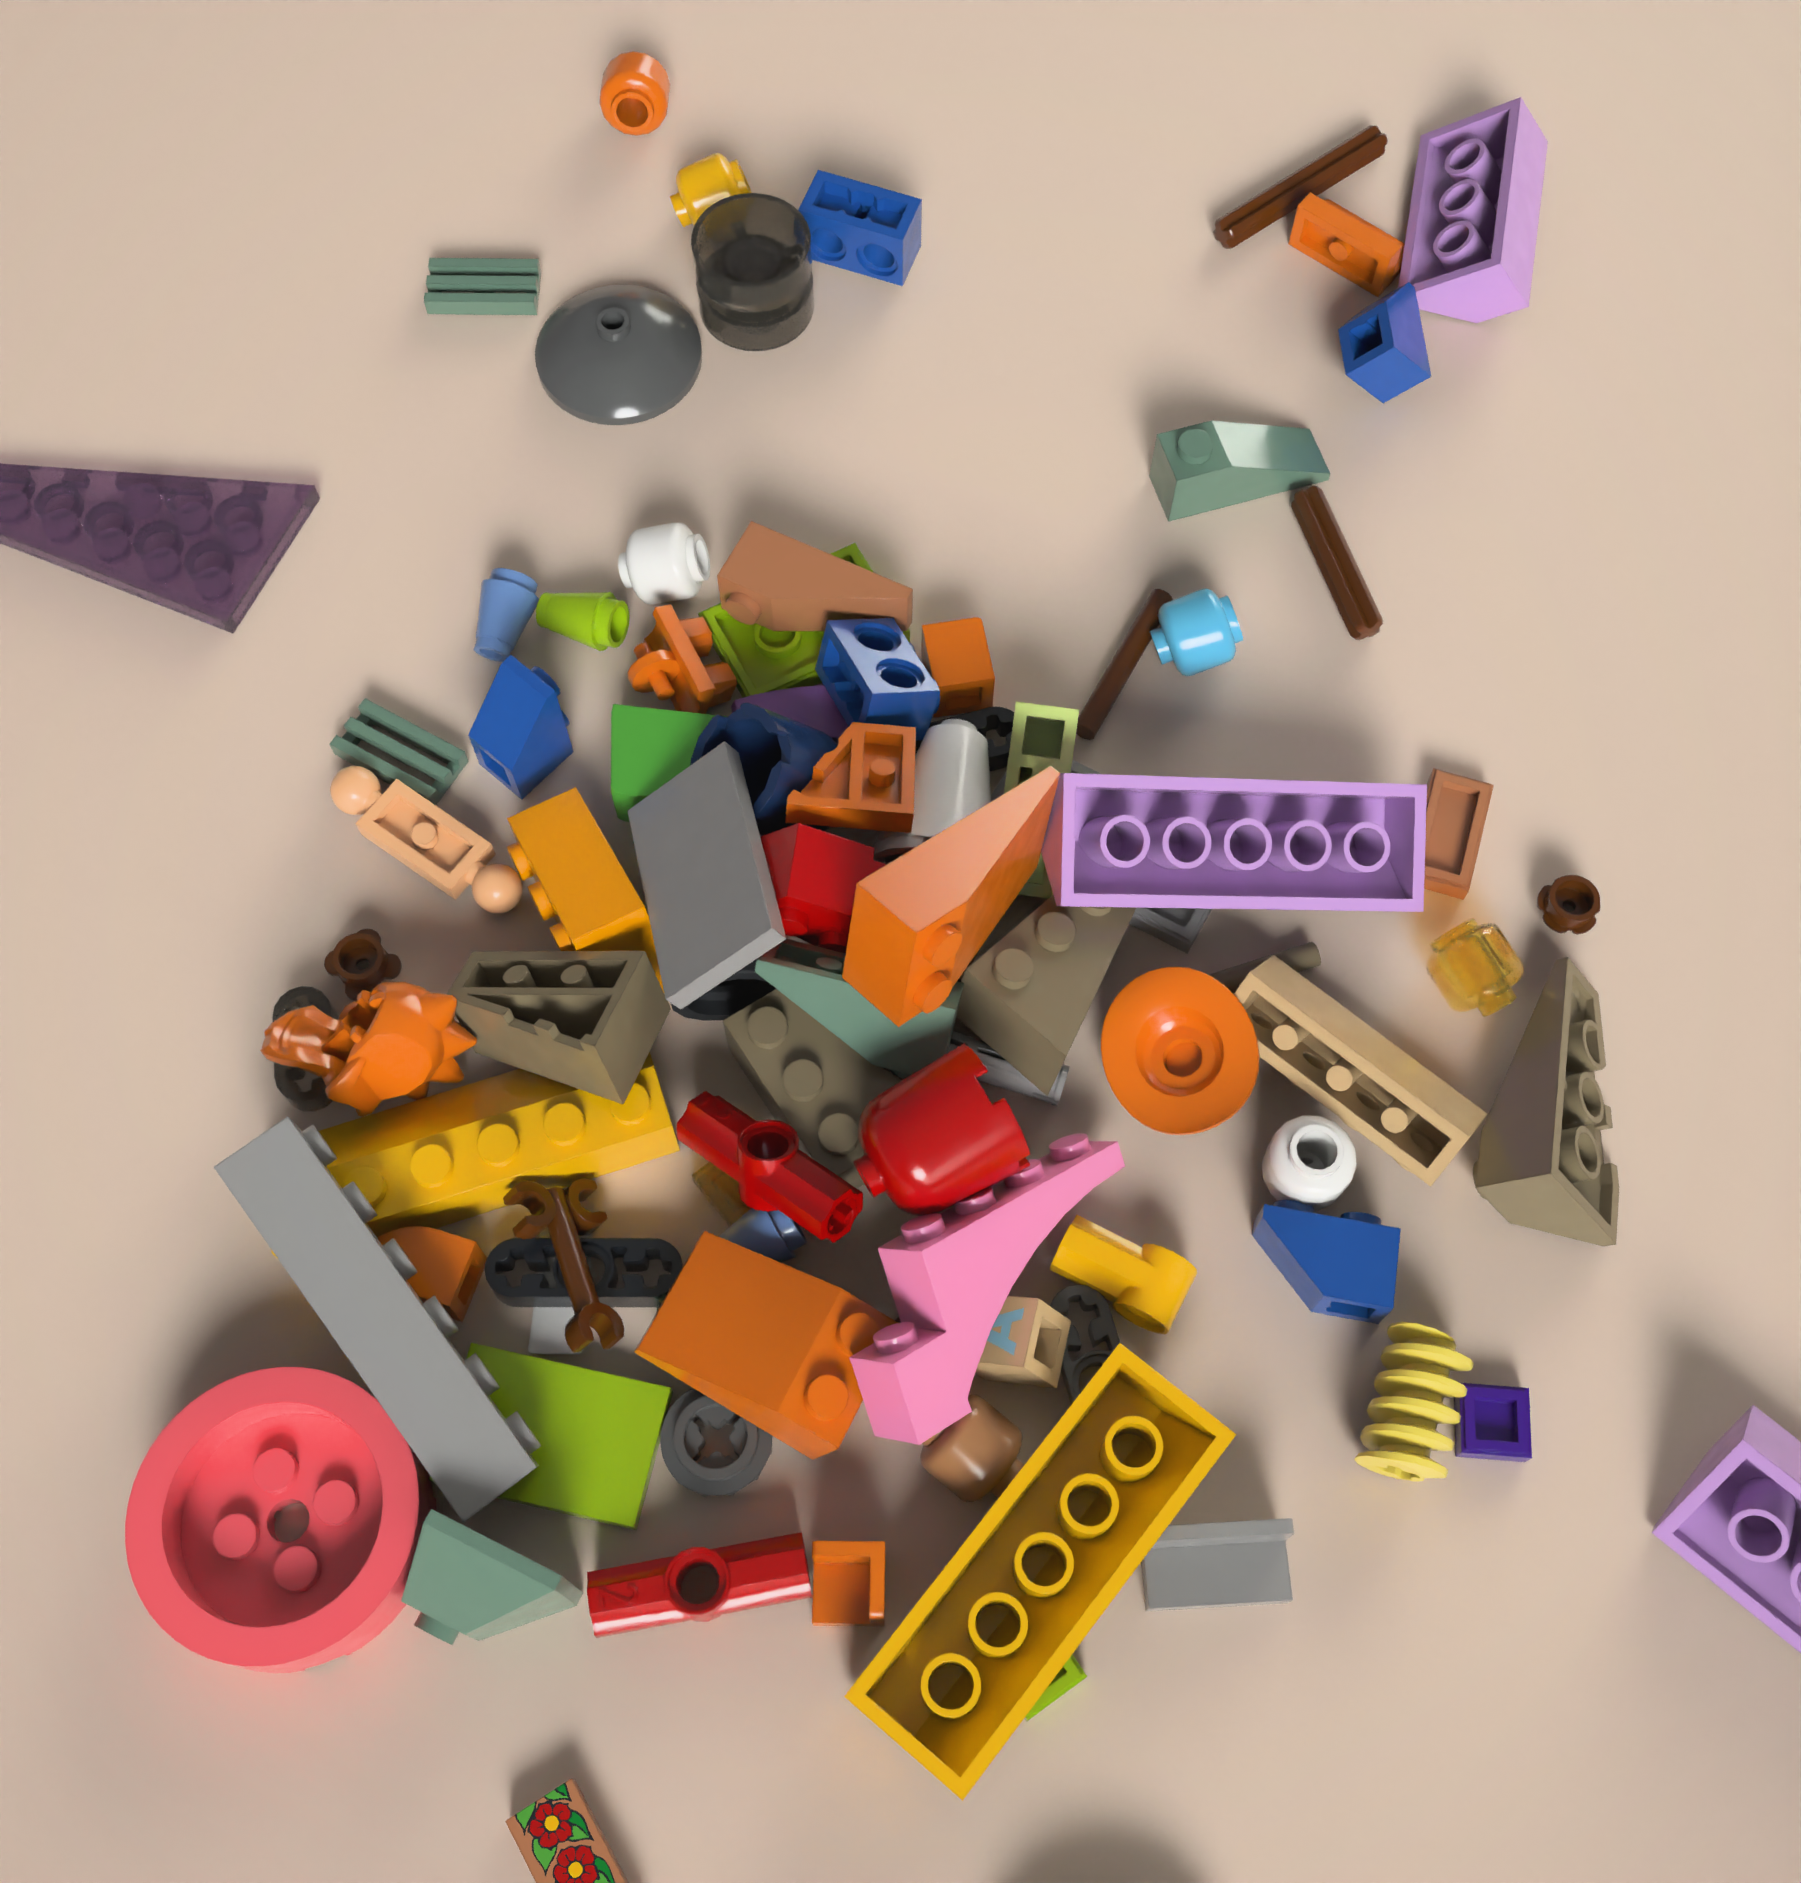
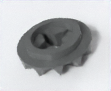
M692 1388L679 1397L669 1409L662 1425L660 1444L664 1462L676 1481L689 1490L706 1497L734 1495L751 1482L758 1480L761 1471L772 1454L773 1436ZM738 1417L739 1420L733 1425L734 1430L731 1432L729 1439L734 1447L735 1454L739 1458L735 1461L729 1455L725 1457L721 1452L715 1451L708 1458L704 1456L696 1463L701 1457L700 1451L704 1448L706 1442L701 1434L700 1427L695 1422L699 1419L706 1426L710 1424L713 1428L719 1430L726 1424L730 1425Z

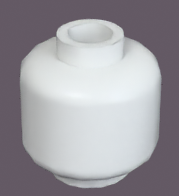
M669 523L633 531L627 541L626 552L621 553L618 558L619 574L626 588L633 587L636 595L646 604H658L695 597L702 586V581H706L710 577V559L706 543L700 534H693L688 526L683 523Z
M1302 1115L1285 1122L1273 1135L1262 1160L1263 1179L1270 1194L1278 1201L1295 1200L1314 1207V1212L1331 1206L1343 1194L1352 1181L1357 1166L1355 1147L1348 1133L1336 1122L1321 1116Z

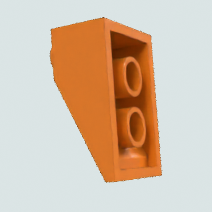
M704 1231L634 1353L814 1460L839 1449L863 1401L849 1357L873 1344V1336L876 1332L898 1322L836 1285Z

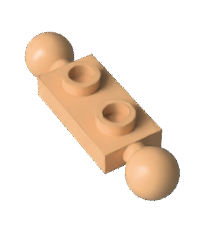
M349 766L340 770L334 776L330 786L331 798L334 804L347 814H364L355 823L361 835L454 900L470 884L476 903L490 913L500 914L508 912L519 903L523 893V884L519 874L505 864L495 863L487 865L496 853L492 844L398 779L382 794L378 778L367 768Z

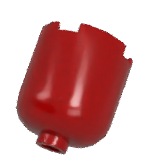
M963 1044L876 1096L866 1105L859 1118L858 1138L864 1155L853 1162L863 1183L873 1198L885 1192L898 1209L912 1216L942 1212L955 1203L993 1186L1030 1166L1029 1161L1026 1159L1030 1155L1029 1147L1005 1098L993 1104L991 1103L976 1079L987 1073L988 1070L974 1051L967 1045Z

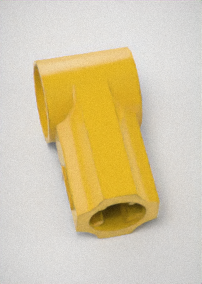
M1077 1214L1068 1227L1050 1266L1051 1271L1078 1285L1089 1286L1100 1292L1104 1298L1113 1302V1308L1128 1321L1148 1331L1164 1335L1169 1332L1197 1275V1269L1177 1253L1155 1244L1145 1243L1140 1247Z

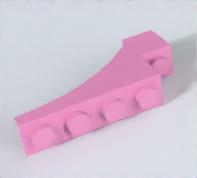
M1074 1134L1060 1138L1049 1145V1154L1040 1159L1028 1160L1030 1163L1029 1167L955 1203L953 1207L940 1214H926L907 1221L901 1226L902 1235L878 1247L901 1323L892 1324L879 1330L873 1336V1344L849 1357L875 1436L920 1445L972 1412L968 1401L972 1381L990 1331L1012 1286L1037 1247L1062 1217L1094 1187L1125 1167L1118 1141H1089L1086 1134Z

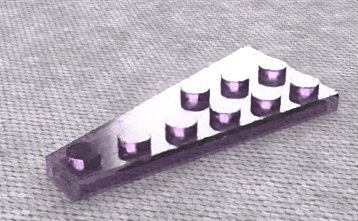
M0 463V544L234 634L319 502L320 497L315 485Z

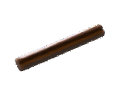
M1370 125L1218 218L1215 222L1216 229L1213 231L1215 239L1220 241L1226 249L1237 246L1295 210L1310 192L1317 196L1385 153V145L1388 143L1386 134L1381 133L1377 126Z

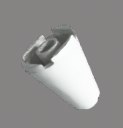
M947 719L927 730L915 755L912 832L879 831L872 846L875 848L873 860L889 864L991 802L988 742L977 731L975 725L961 719Z

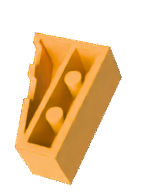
M574 787L508 817V823L517 842L506 848L522 881L531 877L534 878L536 883L527 886L543 921L554 917L557 924L549 927V930L559 951H645L663 990L646 908L577 788Z

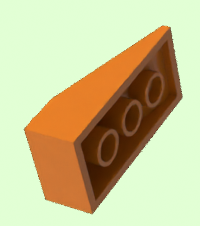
M1049 766L857 882L842 978L898 1027L922 1011L924 1013H931L943 1004L955 983L1036 870L1060 773L1052 766Z

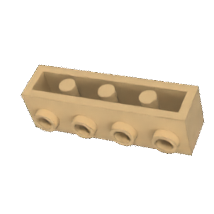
M1272 955L1251 970L1234 993L1254 1026L1260 1057L1286 1076L1293 1085L1307 1092L1336 1114L1347 1126L1361 1133L1390 1155L1402 1168L1415 1174L1430 1187L1487 1116L1485 1111L1275 955Z

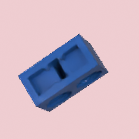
M817 171L798 209L801 257L903 286L921 248L922 199L825 171Z
M894 618L827 620L815 671L848 727L852 722L916 727V740H923L929 729L933 714L938 711L940 689L936 680L931 677L916 654L913 645L907 640Z

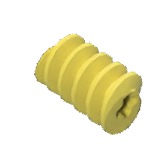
M1391 1323L1388 1326L1387 1334L1394 1344L1385 1346L1380 1356L1383 1366L1388 1370L1379 1372L1374 1380L1375 1390L1382 1397L1372 1399L1367 1408L1369 1418L1376 1424L1365 1426L1360 1435L1362 1444L1370 1451L1358 1453L1354 1460L1358 1465L1370 1471L1401 1480L1420 1482L1425 1478H1446L1448 1470L1431 1459L1430 1453L1431 1451H1451L1454 1448L1455 1443L1450 1438L1436 1431L1437 1424L1460 1423L1461 1415L1444 1405L1443 1399L1444 1397L1462 1398L1466 1396L1467 1388L1450 1378L1449 1374L1450 1371L1472 1370L1473 1361L1457 1352L1454 1339L1444 1332L1419 1323Z

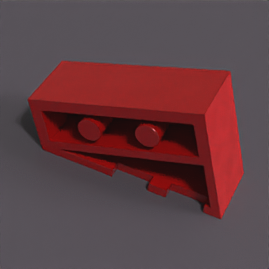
M800 823L761 836L786 936H796L814 946L846 953L856 884L887 864L873 860L875 850L873 847Z

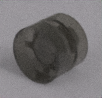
M760 193L733 195L716 202L706 209L695 223L691 235L699 310L704 326L718 341L732 348L744 351H766L790 343L806 329L814 311L811 235L805 218L794 206L785 200Z

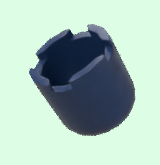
M747 702L741 703V708L735 710L727 717L717 714L710 720L698 737L690 765L724 741L739 753L761 837L796 824L785 823L787 796L793 790L801 793L812 780L813 767L826 752L834 750L837 747V743L820 730ZM803 824L822 831H826L831 827Z

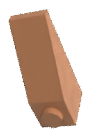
M753 521L750 522L717 575L722 609L726 610L737 621L747 625L756 623L773 631H825L827 620L894 618L901 631H907L912 623V588Z

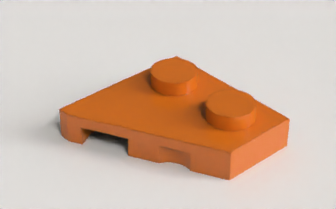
M852 722L838 738L837 747L830 752H826L813 767L812 780L801 793L793 790L787 796L785 823L911 833L914 817L916 727Z

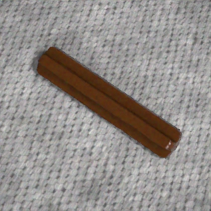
M1318 486L1298 490L1294 494V500L1291 503L1292 510L1350 636L1355 640H1361L1376 635L1380 632L1383 618L1323 490Z

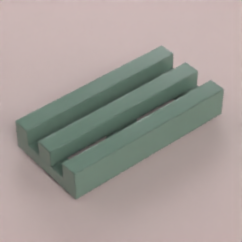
M429 258L428 268L430 275H427L426 279L428 293L424 295L427 314L537 315L541 279L538 259ZM442 291L474 292V293H442ZM496 292H526V293H496Z
M365 698L358 707L361 714L357 719L350 717L344 724L347 732L342 738L336 735L329 745L334 754L355 766L367 768L377 778L390 785L398 779L437 805L469 762L465 751ZM374 724L446 763L447 766L444 767L371 727ZM363 740L391 755L396 760L434 778L435 782L430 786L357 745Z

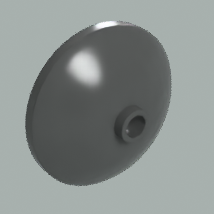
M608 285L574 296L550 315L537 338L535 362L544 390L561 409L579 419L592 423L627 425L643 422L665 413L688 394L697 380L701 369L702 347L699 331L694 320L683 306L671 297L659 291L637 285Z

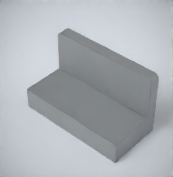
M1286 1518L1168 1525L1141 1562L1146 1611L1283 1604L1291 1602L1293 1597L1286 1540L1294 1535L1293 1520Z

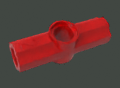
M707 1091L690 1100L683 1116L677 1121V1139L738 1181L740 1199L747 1206L755 1210L767 1212L779 1210L820 1240L828 1239L835 1243L850 1232L855 1218L863 1209V1192L799 1150L797 1132L790 1125L782 1121L770 1119L756 1121L719 1095L713 1096Z
M802 1532L713 1549L691 1547L675 1556L587 1572L589 1613L596 1638L690 1620L708 1622L720 1617L722 1614L812 1598ZM699 1566H709L715 1569L719 1575V1587L716 1594L709 1601L702 1604H691L685 1601L681 1592L685 1575L690 1570Z

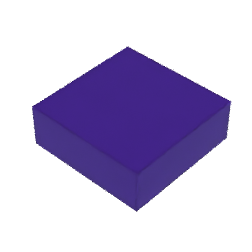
M1461 1383L1467 1388V1393L1462 1398L1454 1397V1410L1461 1415L1460 1423L1455 1424V1457L1515 1462L1530 1460L1532 1458L1529 1388Z

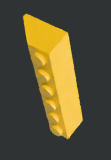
M650 1052L624 1104L519 1068L319 1130V1133L337 1157L335 1161L327 1165L331 1174L341 1188L354 1181L377 1213L376 1217L367 1222L377 1238L392 1230L410 1226L436 1229L509 1206L504 1204L503 1197L521 1181H534L546 1189L553 1187L565 1188L577 1179H593L680 1151Z
M1119 1343L844 1697L963 1801L1237 1434L1128 1348Z

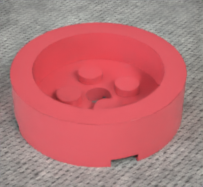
M274 1367L241 1374L207 1390L183 1408L161 1431L140 1465L129 1497L125 1521L126 1555L132 1581L141 1601L157 1624L175 1641L208 1659L253 1671L291 1673L305 1671L306 1668L324 1664L343 1655L348 1656L377 1637L406 1606L401 1600L422 1526L430 1510L437 1511L436 1498L433 1497L432 1484L429 1480L430 1474L378 1400L350 1380L333 1373L305 1367ZM302 1503L309 1512L307 1530L300 1538L292 1542H281L275 1533V1513L282 1511L283 1508L290 1504Z

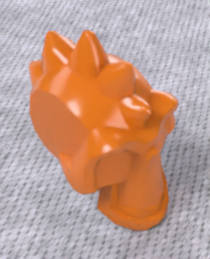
M384 982L377 985L371 992L362 990L357 995L356 1001L344 1007L339 1019L326 1015L314 1005L289 1011L272 1022L264 1031L265 1038L260 1051L266 1059L283 1066L298 1067L322 1077L326 1085L325 1093L329 1099L356 1108L358 1116L364 1117L371 1114L385 1099L402 1095L415 1100L426 1098L430 1081L440 1083L461 1082L465 1075L453 1057L473 1047L477 1043V1038L454 1020L457 999L453 995L430 993L423 987L407 982Z

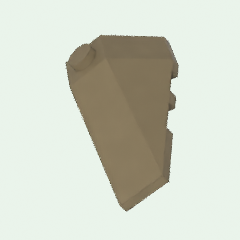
M1568 957L1555 961L1483 1126L1479 1157L1473 1166V1179L1475 1188L1480 1196L1486 1199L1511 1224L1600 1246L1616 1245L1619 1180L1617 1165L1612 1163L1604 1164L1601 1130L1613 1128L1611 1107L1604 1104L1594 1071L1603 1070L1606 1066L1599 994Z

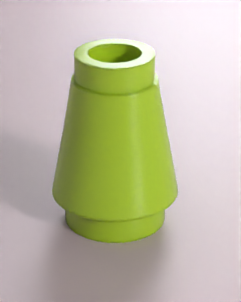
M545 592L537 603L536 621L542 628H547L598 651H604L608 647L617 648L623 643L629 627V608L625 601L617 600L616 596L611 592L555 594Z

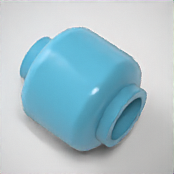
M1207 588L1164 603L1158 612L1161 627L1150 631L1161 664L1173 661L1177 670L1185 676H1193L1231 661L1236 653L1235 643L1243 641L1242 632L1229 597L1218 598L1215 592Z

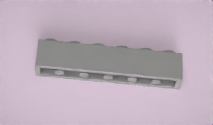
M286 1117L218 1163L214 1168L461 1520L465 1522L539 1466L531 1453L541 1447V1444L517 1411L505 1419L489 1395L498 1390L500 1386L476 1353L464 1361L448 1337L459 1330L457 1325L435 1295L423 1303L407 1281L418 1273L417 1269L394 1238L384 1245L380 1243L367 1222L377 1216V1213L355 1182L352 1181L341 1188L331 1174L327 1165L335 1161L337 1157L316 1127L312 1124L304 1131H301L289 1117Z

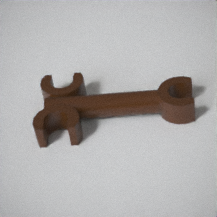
M588 1178L577 1179L565 1190L562 1187L546 1189L534 1181H521L503 1197L504 1204L522 1205L531 1213V1215L525 1216L512 1229L515 1237L532 1239L539 1235L546 1227L548 1228L575 1314L565 1326L567 1345L573 1353L581 1352L594 1340L593 1332L590 1328L592 1327L599 1335L602 1348L610 1349L624 1337V1325L621 1317L613 1308L607 1304L600 1303L579 1236L593 1233L608 1219L606 1212H589L580 1203L585 1201L598 1188L596 1181Z

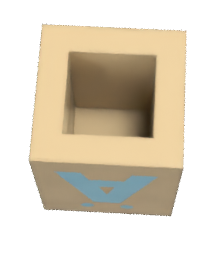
M1007 1296L990 1331L975 1374L987 1381L1057 1388L1071 1320L1039 1298Z

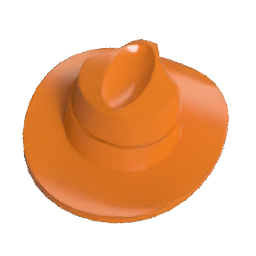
M1164 967L1148 971L1136 977L1117 994L1108 1009L1103 1023L1101 1054L1110 1087L1128 1113L1141 1124L1154 1131L1168 1135H1190L1210 1130L1238 1112L1250 1097L1256 1084L1260 1053L1254 1026L1238 998L1225 985L1204 972L1186 967Z

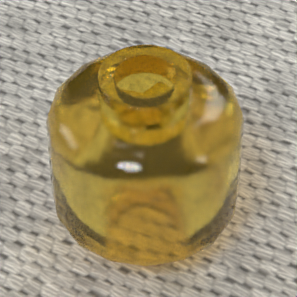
M1473 917L1442 934L1429 944L1434 953L1426 961L1427 973L1453 1011L1468 1012L1478 1008L1482 1016L1487 1017L1517 998L1511 987L1521 980L1525 968L1497 924L1483 923L1478 925Z

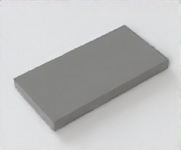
M725 741L628 810L665 999L680 1010L787 939L739 753Z

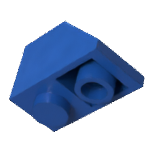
M1410 282L1362 309L1338 329L1345 375L1380 402L1385 403L1432 377L1416 291Z
M510 655L501 663L468 736L479 764L522 800L574 751L566 728L570 723L567 716L561 710L558 696L561 694L559 687L540 667L534 666L530 670L514 656Z
M1279 1200L1274 1202L1273 1205H1263L1253 1222L1252 1236L1311 1312L1379 1324L1393 1309L1401 1228L1381 1225L1379 1217L1368 1213L1346 1212L1341 1214L1340 1217L1314 1213L1313 1206L1295 1200Z

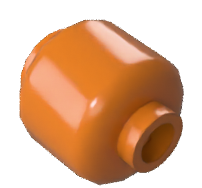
M632 51L621 53L612 59L603 73L599 103L604 118L613 128L624 134L639 136L649 134L657 129L667 115L670 82L667 72L658 60L646 53Z

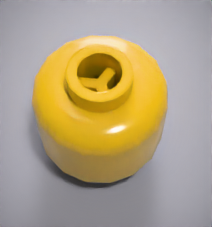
M713 153L681 168L676 175V185L679 192L670 196L682 226L686 227L693 223L696 230L705 237H712L744 222L749 213L748 204L755 201L738 160L735 159L729 162L720 153Z

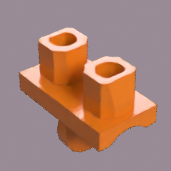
M671 604L655 607L652 615L656 620V625L653 631L644 638L643 643L635 647L634 653L638 660L628 670L627 678L634 690L641 693L654 691L657 698L661 701L670 698L676 711L706 714L709 707L730 701L737 685V679L729 664L718 662L703 665L700 657L709 655L713 645L712 632L704 617L679 619Z

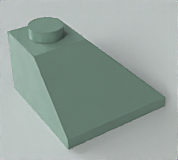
M431 1509L422 1526L401 1602L421 1611L414 1626L453 1645L459 1632L480 1641L575 1607L583 1592L562 1575Z

